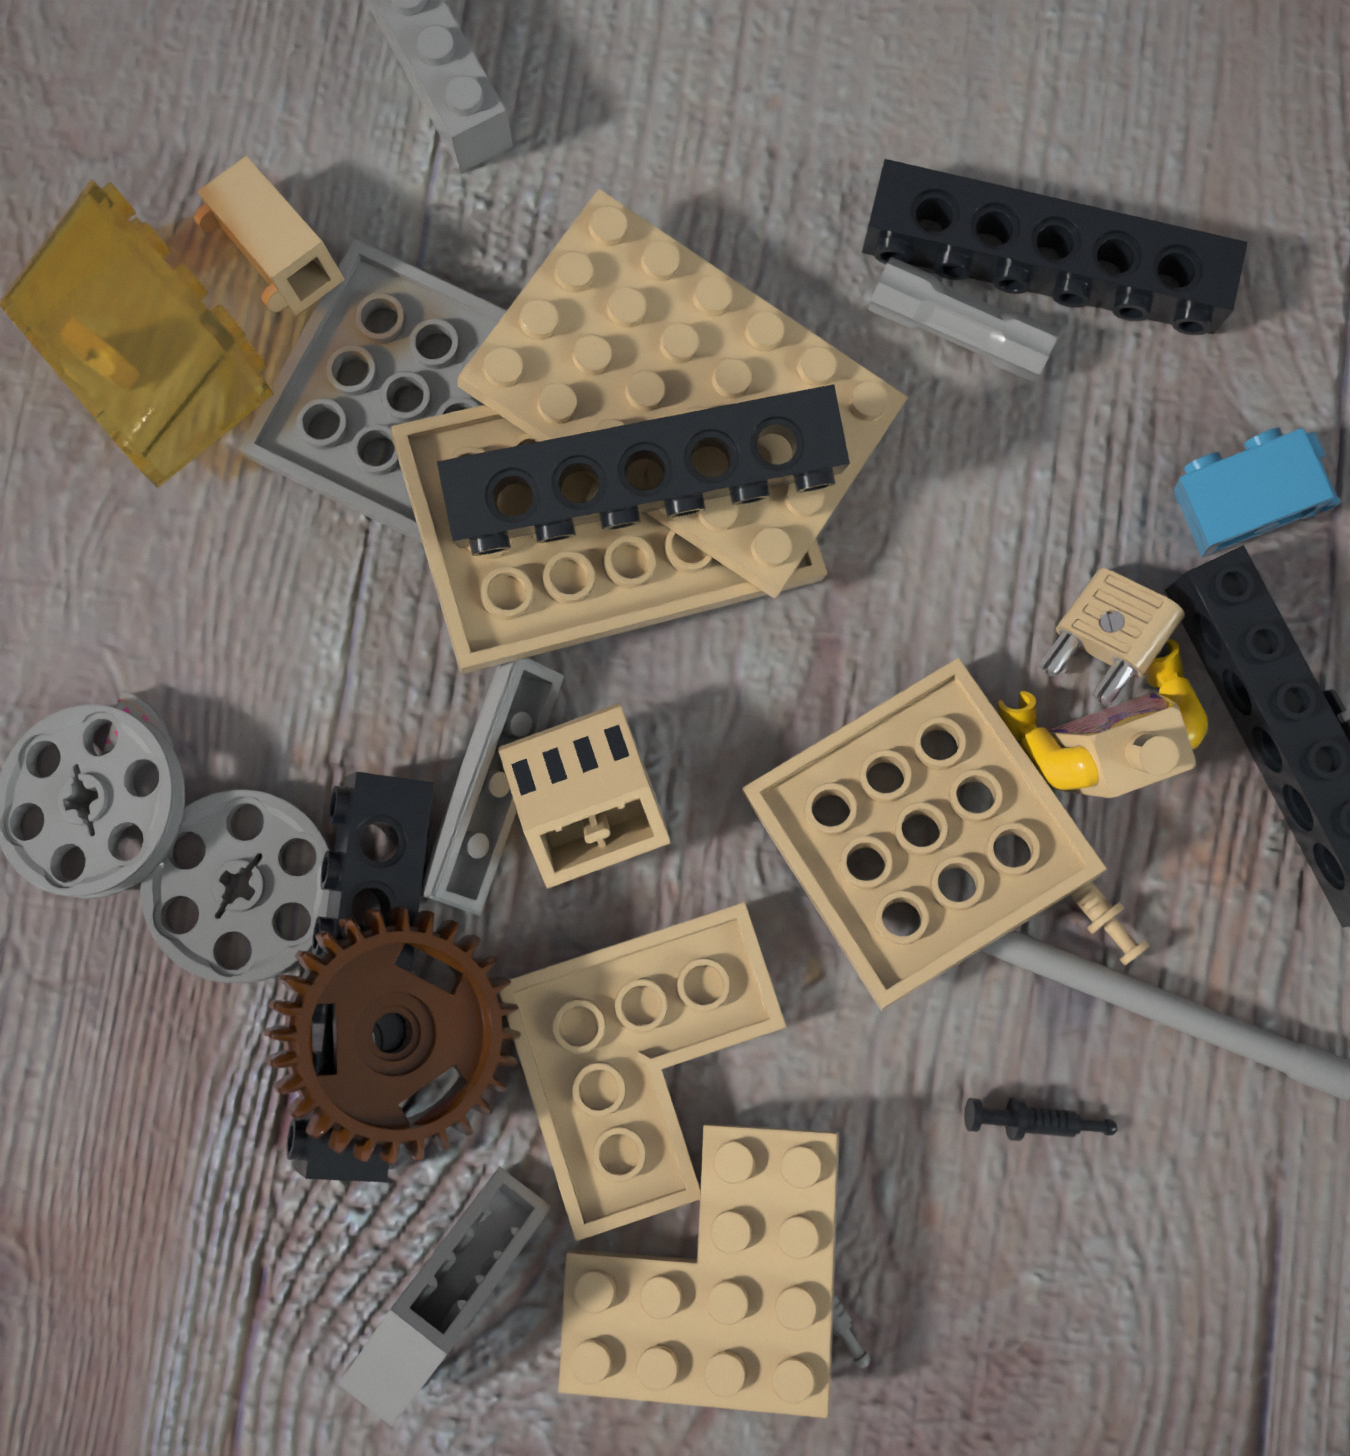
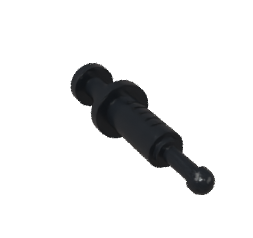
M1011 1097L1006 1109L984 1108L980 1099L969 1098L966 1102L964 1113L967 1131L978 1132L982 1124L1005 1126L1008 1138L1013 1141H1021L1025 1133L1075 1137L1081 1131H1092L1112 1136L1118 1129L1116 1122L1111 1119H1105L1104 1121L1081 1119L1080 1115L1071 1110L1028 1107L1025 1100L1021 1097Z

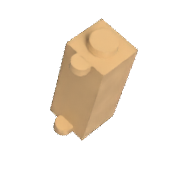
M247 155L197 191L205 204L196 210L194 214L195 222L205 232H212L221 227L265 279L269 286L262 292L261 300L270 311L279 312L288 307L297 316L345 280L323 241Z

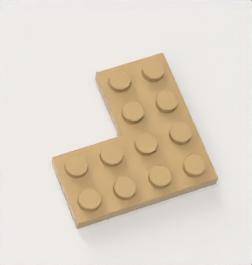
M745 902L510 979L511 985L499 993L502 1002L517 1004L519 1007L518 1011L506 1017L510 1029L519 1031L521 1034L518 1039H514V1043L575 1241L700 1200L701 1189L662 1069L786 1028Z
M709 1123L703 1125L698 1259L574 1249L566 1253L558 1393L828 1418L831 1397L839 1132Z

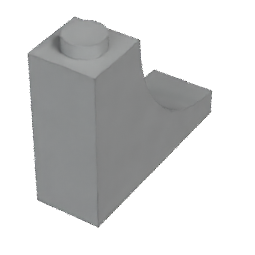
M499 1166L388 1311L338 1385L392 1427L452 1349L552 1206Z

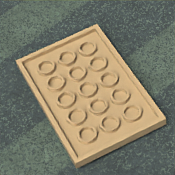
M600 189L596 191L458 375L457 387L539 442L834 384L850 464L842 474L834 475L835 485L802 493L796 492L795 483L769 488L770 498L743 505H732L730 496L705 500V511L676 518H667L665 508L645 512L774 599L779 595L908 399L899 390ZM767 434L757 441V450L760 456L768 463L783 464L792 458L791 446L781 435ZM713 446L702 447L695 451L691 457L694 469L705 477L720 476L728 469L727 457L720 449ZM639 459L629 466L626 478L637 489L651 490L662 482L664 472L657 462L651 459Z
M486 405L391 426V436L460 674L768 595L645 512L639 513L641 523L634 526L604 531L600 521L574 526L576 536L565 540L537 543L536 535L531 534L509 539L511 545L509 550L489 555L472 556L470 547L459 548L452 541L437 461L539 441ZM577 471L566 477L562 484L561 492L571 502L585 503L596 495L599 489V482L586 472ZM523 484L508 485L498 496V510L508 516H518L525 513L532 504L533 491ZM817 539L814 540L781 591L822 581L828 574Z

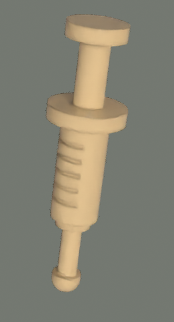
M1092 881L1070 894L1072 899L1093 922L1087 927L1090 933L1093 934L1103 927L1126 954L1119 959L1124 966L1150 947L1146 940L1138 944L1115 917L1125 909L1120 902L1112 906Z

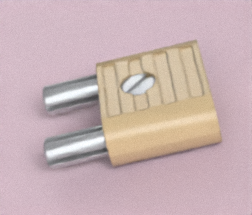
M1100 568L1057 625L1056 631L1060 636L1040 662L1039 667L1045 674L1057 677L1077 649L1111 665L1092 692L1093 697L1099 703L1103 702V705L1111 706L1132 676L1137 678L1143 676L1184 619L1185 613L1171 599L1114 571Z

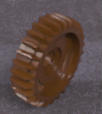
M394 907L391 910L389 925L386 926L381 911L378 909L366 910L365 930L361 931L354 918L344 917L340 919L339 925L343 939L338 941L329 932H318L315 938L323 951L320 956L317 957L312 953L302 950L295 954L300 965L306 969L303 976L281 974L279 981L294 992L290 1001L271 1000L269 1002V1008L279 1014L286 1015L284 1025L269 1027L264 1031V1036L284 1043V1050L266 1057V1063L274 1068H288L289 1074L277 1081L273 1087L278 1094L285 1095L296 1091L299 1093L300 1096L287 1108L288 1114L294 1119H300L313 1111L314 1116L305 1129L306 1133L311 1137L319 1139L333 1127L328 1143L329 1148L339 1154L343 1153L351 1140L355 1138L353 1155L363 1162L370 1160L376 1144H379L380 1158L388 1164L397 1163L401 1144H404L406 1152L411 1158L417 1161L423 1160L424 1139L428 1138L434 1146L443 1151L449 1150L450 1143L446 1129L451 1126L467 1136L473 1134L472 1126L465 1115L470 1109L488 1116L491 1115L493 1110L486 1100L482 1098L483 1093L486 1089L500 1092L507 1090V1085L494 1076L497 1065L515 1066L517 1064L515 1058L501 1052L502 1041L518 1039L521 1034L519 1031L502 1027L501 1017L518 1011L519 1007L517 1004L498 1002L496 994L511 985V981L508 978H488L486 975L496 964L498 957L494 954H483L476 958L472 957L481 939L476 935H465L456 943L454 942L459 927L458 922L445 920L433 932L435 916L433 912L428 910L418 912L413 925L410 926L408 909L406 907ZM405 944L415 947L449 967L457 977L451 993L395 965ZM316 1004H332L334 1073L316 1075L313 1068L312 1017ZM387 1013L401 1015L408 1027L405 1043L393 1052H383L378 1049L372 1035L376 1021ZM454 1066L459 1077L451 1089L431 1107L407 1118L399 1104Z

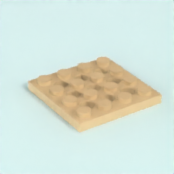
M956 658L742 788L746 800L881 1012L1098 878L1107 869L959 658ZM931 731H945L954 737L958 750L948 759H933L923 751L921 746L922 738ZM890 763L900 769L904 782L894 792L881 793L869 785L866 777L868 771L876 764ZM969 782L981 783L991 791L994 799L993 806L982 813L969 812L958 802V789ZM828 795L842 798L850 809L848 818L838 826L829 827L820 824L812 814L813 806L820 798ZM915 815L927 816L937 824L939 838L933 844L926 847L914 846L905 839L902 833L904 822ZM1005 835H1015L1022 838L1030 849L1029 862L1015 868L1003 865L994 854V842ZM861 848H869L878 852L885 863L883 873L878 878L870 881L855 878L847 868V860L854 851ZM953 868L968 872L976 885L975 894L970 899L962 902L947 899L941 893L938 886V878L943 872ZM905 902L912 905L918 911L921 925L915 933L909 936H897L886 929L882 920V914L891 904Z

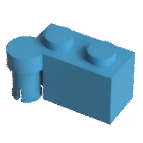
M1302 427L1283 435L1281 428H1273L1247 440L1244 443L1245 451L1222 459L1220 452H1214L1184 466L1185 475L1179 477L1173 492L1201 558L1300 518L1307 519L1313 517L1318 510L1320 513L1326 512L1341 503L1340 497H1337L1321 461L1326 454L1316 432L1305 433Z

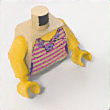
M1168 639L1166 642L1169 655L1155 658L1145 671L1147 683L1155 688H1160L1159 692L1145 694L1049 730L1045 727H1037L1036 698L1026 691L1019 692V709L1008 708L1002 700H999L998 715L1015 739L1021 741L1020 746L1044 779L1052 787L1064 792L1104 798L1117 797L1191 770L1196 766L1193 749L1199 746L1207 733L1208 721L1189 680L1183 678L1184 670L1179 644L1175 640Z

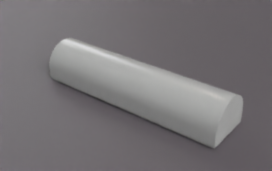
M529 658L497 665L424 868L420 896L479 916L481 915L517 812L499 754V747L546 730L564 675Z

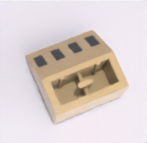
M621 703L611 705L499 747V754L523 832L547 889L671 843L663 813Z

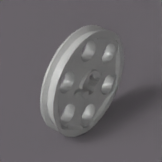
M87 704L72 706L57 711L39 721L17 742L7 757L0 773V846L9 863L26 881L46 892L76 898L95 899L108 897L125 891L141 882L167 855L182 822L185 804L184 778L179 760L172 746L159 730L144 719L106 705ZM112 722L117 729V742L109 753L98 756L93 748V737L102 725ZM56 744L60 750V764L53 774L43 778L37 770L38 756L45 747ZM153 762L159 770L158 785L152 793L140 797L134 788L135 774L141 766ZM88 789L98 792V799L92 801L89 805L90 813L81 811L80 804L89 799ZM33 806H39L44 814L43 828L38 836L27 840L21 832L22 817L28 809ZM137 825L143 833V846L137 856L126 861L118 850L119 837L126 828ZM78 846L84 852L86 859L85 868L76 880L68 882L62 875L61 861L70 849Z
M229 790L200 798L184 807L182 822L173 845L161 863L141 881V905L148 929L161 950L173 962L189 973L203 979L221 983H254L284 974L300 964L295 957L299 950L312 953L315 922L318 916L326 917L329 890H322L320 886L321 867L325 852L327 850L333 851V848L323 830L307 813L292 803L272 794L254 790ZM246 805H254L263 814V829L252 840L241 841L234 836L231 830L232 816L237 809ZM188 833L198 834L205 844V856L197 867L182 869L174 861L173 847L181 836ZM307 840L315 848L317 855L316 863L307 874L293 876L284 868L282 861L283 852L293 841ZM261 856H263L262 859L260 860V862H259L258 865H257V864H256L257 861L259 860V858H260ZM249 870H252L253 875L249 880V885L256 890L251 899L238 897L231 904L230 897L234 889L227 883L229 877L232 874L244 876ZM188 897L198 906V922L189 932L177 934L167 924V909L177 898ZM292 903L303 905L311 917L308 932L302 938L295 941L285 939L277 928V917L280 911ZM224 909H226V911L220 918V914L223 912ZM234 932L245 935L249 939L252 948L250 960L245 966L237 970L228 969L224 966L218 955L220 942L225 936Z

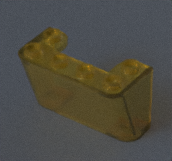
M90 179L0 299V307L117 446L159 488L274 394L259 374L268 365L247 341L244 331L221 304H218L210 311L201 301L209 293L183 262L172 269L164 260L172 252L155 230L146 221L142 224L137 217L131 221L129 220L136 212L119 190L110 181L100 188Z

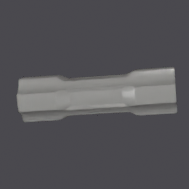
M893 257L889 259L878 281L868 308L869 311L908 328H921L985 356L994 366L1033 383H1036L1060 333V330L1024 314L1006 312L940 283L934 275Z

